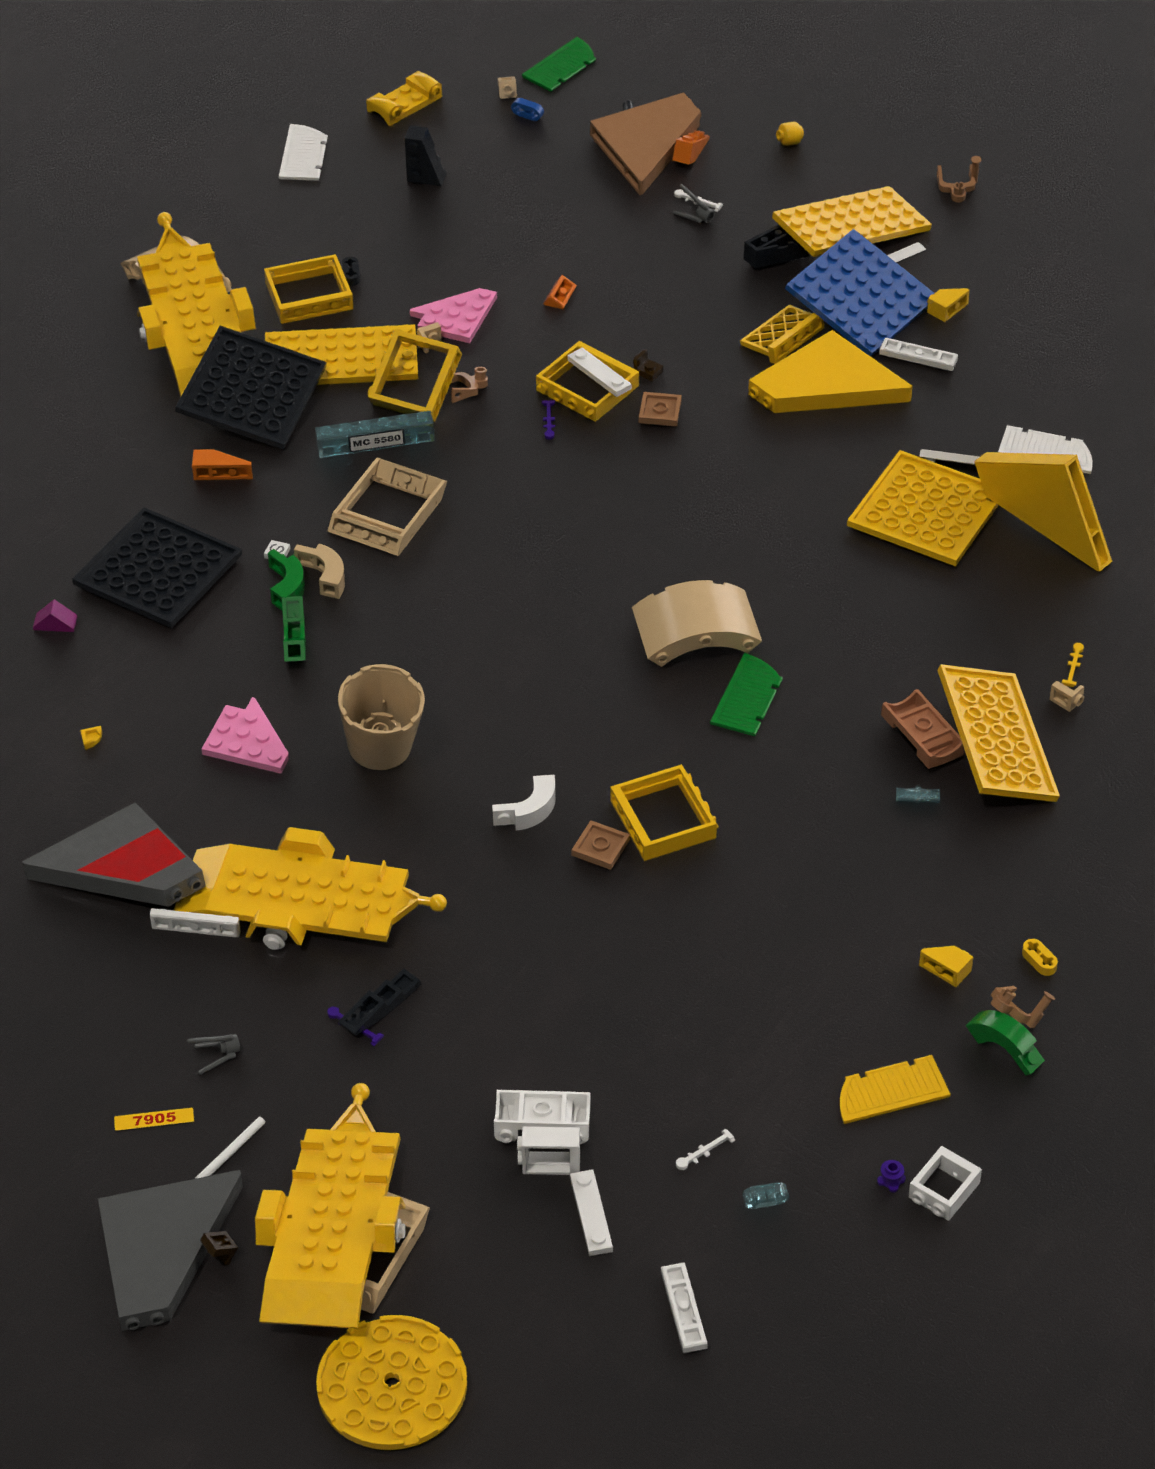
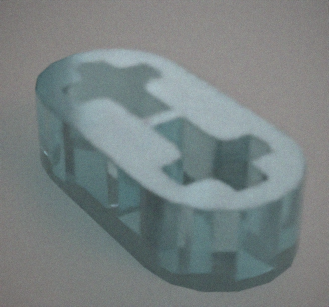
M781 1182L752 1186L745 1189L742 1194L745 1206L750 1209L783 1204L789 1199L787 1186Z

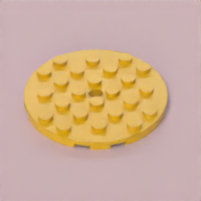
M380 1316L378 1320L367 1323L365 1320L360 1322L357 1329L348 1328L347 1333L338 1340L335 1339L327 1348L317 1372V1395L324 1416L331 1426L345 1438L359 1445L374 1449H404L422 1444L437 1436L457 1416L467 1391L466 1366L456 1343L452 1338H448L443 1334L439 1327L411 1316ZM389 1378H396L399 1381L395 1385H391V1387L385 1383Z

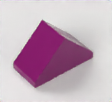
M54 599L36 613L33 630L74 632L77 614Z

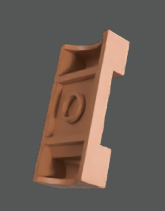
M918 689L914 690L912 694L901 702L893 704L884 702L882 704L881 716L892 728L898 727L916 747L917 757L928 769L948 763L964 755V747L960 735Z

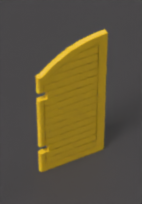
M929 1055L914 1059V1065L910 1066L908 1061L865 1071L866 1077L860 1078L859 1073L846 1076L840 1095V1113L843 1123L847 1124L950 1097L951 1094L933 1056Z

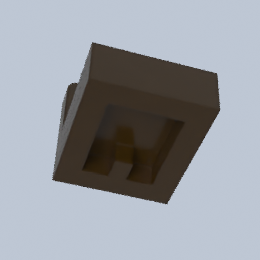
M645 349L633 359L634 369L639 371V376L653 382L663 372V365L648 359V351Z
M226 1231L204 1233L200 1239L208 1253L212 1257L218 1256L224 1265H229L238 1249V1246Z

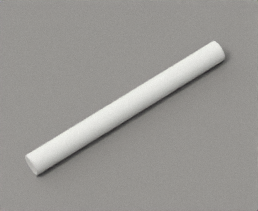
M259 1116L195 1179L211 1176L265 1124V1120Z

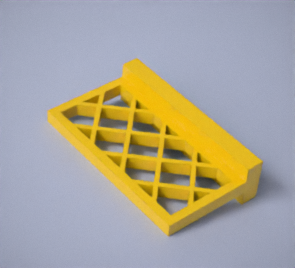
M788 305L741 339L740 344L769 356L770 362L776 364L824 329V320L814 312L810 313ZM772 338L771 340L761 341V339Z

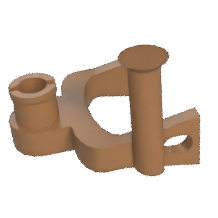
M973 156L971 158L972 164L969 167L970 181L966 183L944 182L941 165H938L937 181L939 190L950 193L953 201L963 202L966 192H971L975 189V184L978 180L979 162L982 160L981 157Z
M476 367L474 369L475 375L473 376L465 372L454 374L451 383L456 381L462 382L468 388H452L453 403L470 396L478 395V389L488 386L487 369L485 367Z
M1015 986L996 987L991 993L993 998L991 1005L998 1011L1010 1014L1018 1022L1024 1023L1033 1029L1044 1016L1043 1012L1050 1002L1055 1000L1054 996L1044 991V996L1031 1013L1027 1014L1012 1002L1013 998L1016 997L1014 992L1017 988Z

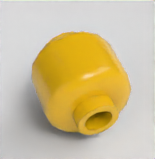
M786 122L779 126V129L776 131V137L784 146L797 145L803 139L804 131L797 122Z

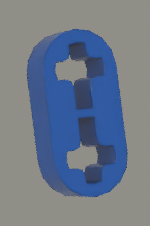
M517 98L511 105V110L514 114L532 121H538L544 114V109L540 104L523 98Z

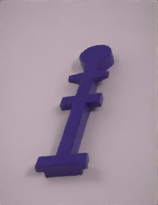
M543 400L542 405L547 406V417H543V421H547V425H543L544 428H547L544 437L551 440L555 437L554 431L551 430V428L555 427V425H551V421H555V417H551V406L555 404V400Z
M334 1006L330 1007L327 1011L328 1017L332 1019L337 1018L340 1020L344 1016ZM368 1029L361 1032L372 1039V1046H375L384 1037L383 1034L378 1033L376 1035Z

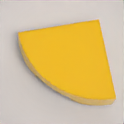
M101 726L80 730L85 750L94 747L102 738Z

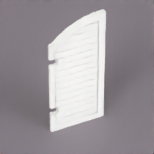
M290 124L279 179L318 181L321 169L316 168L322 167L328 135L311 127Z
M1007 425L998 452L1074 454L1078 457L1082 472L1091 474L1092 457L1083 440L1071 438V441H1068L1065 436L1028 430L1027 433L1022 432L1023 428Z

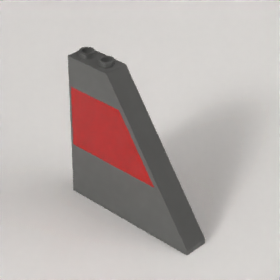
M136 803L22 861L28 880L167 907L206 886L202 869Z

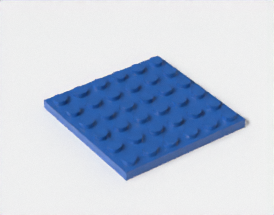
M852 229L785 286V290L870 357L880 350L885 338L893 339L928 309L927 300L930 295L934 294L933 291L855 229Z

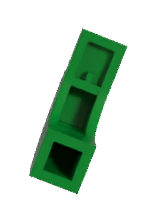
M272 549L268 552L269 567L284 579L270 588L271 602L283 611L282 597L303 596L305 591L304 572L302 564L296 556L291 555L286 558L284 554H280L275 549Z
M303 596L282 597L284 662L305 661L306 638Z
M995 1010L982 1011L965 1025L978 1044L994 1042L1007 1050L1025 1076L1032 1074L1045 1061L1033 1045L1037 1041L1035 1037L1020 1022L1005 1013Z

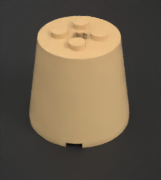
M386 664L365 666L360 668V671L354 675H349L340 687L338 706L348 749L352 758L366 768L373 770L391 769L403 763L410 754L423 713L425 697L420 683H417L406 670Z

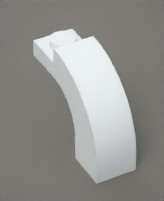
M555 775L533 776V793L522 802L492 805L493 826L515 824L517 831L533 827L545 820L555 805Z

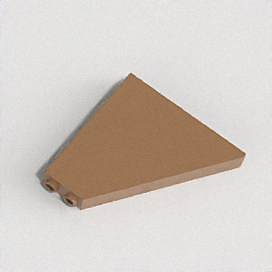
M680 93L590 121V136L636 192L642 195L673 159L676 139L697 130L700 126L702 115L700 109L693 104L692 100L685 93Z

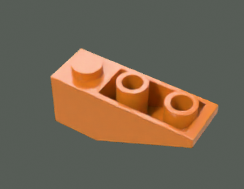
M695 130L688 135H683V137L676 139L673 161L685 164L694 163L709 141L710 136L704 135L705 132Z

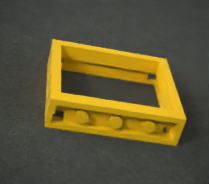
M336 254L264 268L265 283L281 324L354 309L353 295ZM333 273L341 291L339 293L281 304L274 285Z
M395 329L394 334L389 338L387 351L382 355L381 366L375 372L374 383L368 389V398L372 405L435 422L462 353L456 345ZM402 342L447 354L426 407L380 395Z
M578 341L536 375V390L595 422L639 386V371L581 341ZM583 347L630 382L632 389L618 397L609 392L594 404L554 381L574 366L568 361V355Z
M682 764L610 787V801L644 861L716 838L717 828H719L716 823V817L711 815L708 803L703 801L698 786H694L691 774L686 772ZM679 785L701 825L650 841L628 801Z

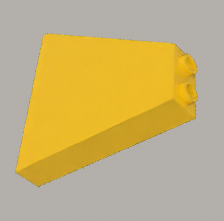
M831 330L749 379L748 394L772 412L783 413L910 402L912 398V385Z
M986 452L974 461L987 498L1096 571L1103 570L1112 562L1077 455Z

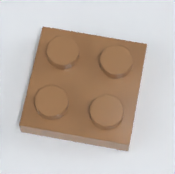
M643 392L639 423L677 426L682 395Z
M590 820L572 848V856L611 870L630 841V834Z

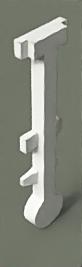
M678 189L674 192L676 198H685L686 202L688 200L694 201L683 190ZM697 197L705 205L715 208V212H718L723 206L722 203L716 204L702 199V197Z
M724 1129L722 1131L723 1135L706 1146H698L699 1150L693 1154L689 1152L686 1158H678L676 1160L677 1169H687L688 1164L692 1161L697 1164L698 1157L703 1154L706 1157L710 1156L708 1151L726 1140H729L731 1143L734 1142V1136L727 1129Z

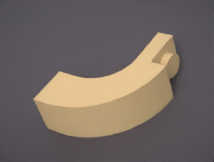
M297 544L294 548V556L298 558L302 566L314 568L323 573L319 579L320 595L339 599L345 588L344 565L341 557L333 549L322 544H318L316 549Z

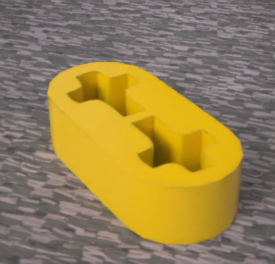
M1028 939L1024 942L1022 949L1023 957L1041 975H1053L1057 970L1058 964L1056 956L1037 939Z

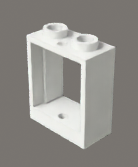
M522 1127V1136L517 1138L518 1165H522L523 1174L570 1175V1173L580 1172V1127ZM529 1148L570 1149V1152L529 1151Z
M941 1146L910 1183L909 1198L916 1204L928 1208L936 1216L943 1217L949 1221L980 1184L982 1169ZM937 1168L963 1182L949 1200L924 1186L925 1182Z

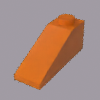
M214 449L193 451L192 469L194 480L253 479L250 461Z

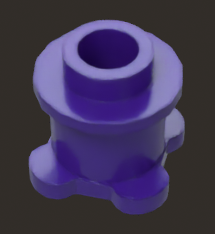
M896 1160L885 1161L881 1166L882 1176L878 1177L877 1183L880 1186L887 1187L890 1192H897L899 1185L906 1180L903 1165Z

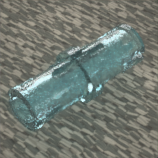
M896 787V801L915 802V804H920V802L939 803L940 789Z

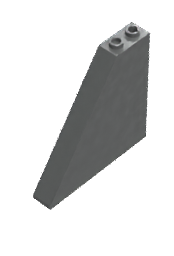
M240 1170L98 1198L121 1331L135 1330L148 1325H159L172 1319L208 1253L200 1241L204 1233L219 1232L243 1188Z

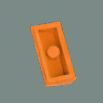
M561 275L543 304L563 309L577 285Z

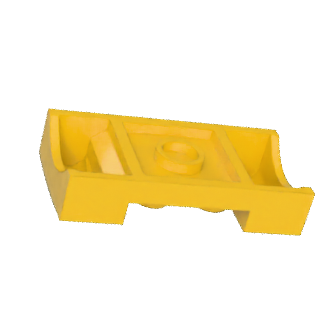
M417 71L406 77V84L385 96L379 92L366 100L367 111L369 113L371 111L379 113L387 125L391 126L442 97V85L431 76Z

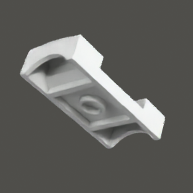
M497 1090L494 1119V1137L503 1143L515 1141L518 1137V1130H522V1127H580V1144L588 1141L590 1092Z

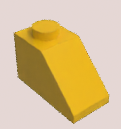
M969 289L938 290L930 295L927 300V313L946 322L968 305Z
M956 946L923 948L920 951L919 966L954 987H957L972 971L973 956Z

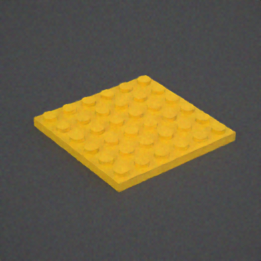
M899 450L848 518L847 526L956 566L999 505L986 497L979 478Z

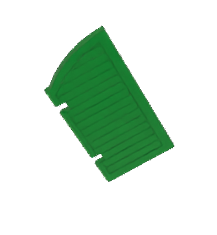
M575 37L524 72L522 77L551 92L561 85L560 81L566 82L586 68L585 63L590 65L596 61V58L590 46L579 37Z
M744 653L710 724L756 736L761 722L757 721V719H764L777 692L772 687L779 688L783 678L766 662Z

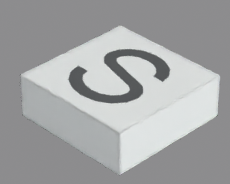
M271 540L264 552V558L268 559V552L272 549L287 556L290 551V544Z

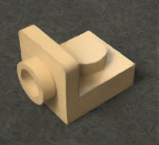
M515 77L497 78L499 97L501 99L516 98Z
M438 322L417 329V335L442 341L441 326ZM418 346L419 348H422L424 353L429 352L428 348Z
M1056 681L1051 686L1049 700L1070 712L1076 706L1079 707L1084 701V687L1080 685L1073 691Z

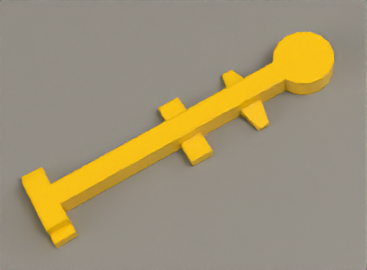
M1075 643L1073 645L1075 653H1070V656L1074 658L1073 661H1068L1067 664L1071 666L1068 680H1062V684L1065 686H1076L1077 682L1072 681L1075 668L1081 665V663L1077 662L1078 658H1083V655L1079 654L1084 650L1082 643Z

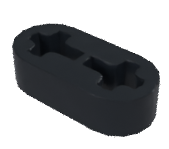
M355 257L344 258L342 260V270L348 285L354 286L359 284L360 271L358 259Z

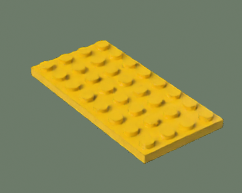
M890 186L774 211L772 219L813 257L825 253L852 229H855L873 244L930 231L932 226L924 216Z
M406 324L265 332V341L327 362L317 385L374 382L375 372L381 366L382 355L387 351L389 338L394 334L395 329L416 335L415 325ZM406 342L401 343L386 381L418 380L417 345Z
M940 664L937 671L979 793L1057 802L1060 795L1016 674Z

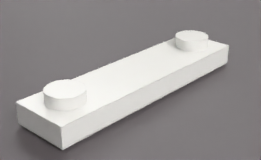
M890 338L884 339L879 351L880 355L953 371L958 360V354Z
M583 347L568 355L570 363L614 396L618 397L632 389L630 382Z
M926 449L920 450V457L932 462L941 460L975 465L974 461L979 458L978 456Z
M151 908L150 911L152 929L236 938L240 936L239 917Z
M594 1170L570 1173V1180L589 1256L613 1252Z
M685 1262L662 1266L661 1274L683 1353L707 1349V1340Z

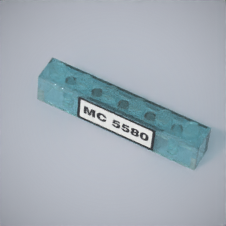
M431 411L315 427L316 443L320 458L435 441L434 422Z

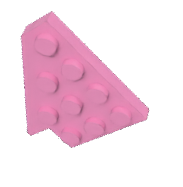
M478 288L410 309V316L421 319L417 328L438 322L441 326V337L471 343L496 301L497 292Z
M254 697L251 698L246 709L225 705L202 747V755L280 774L289 760L288 751Z

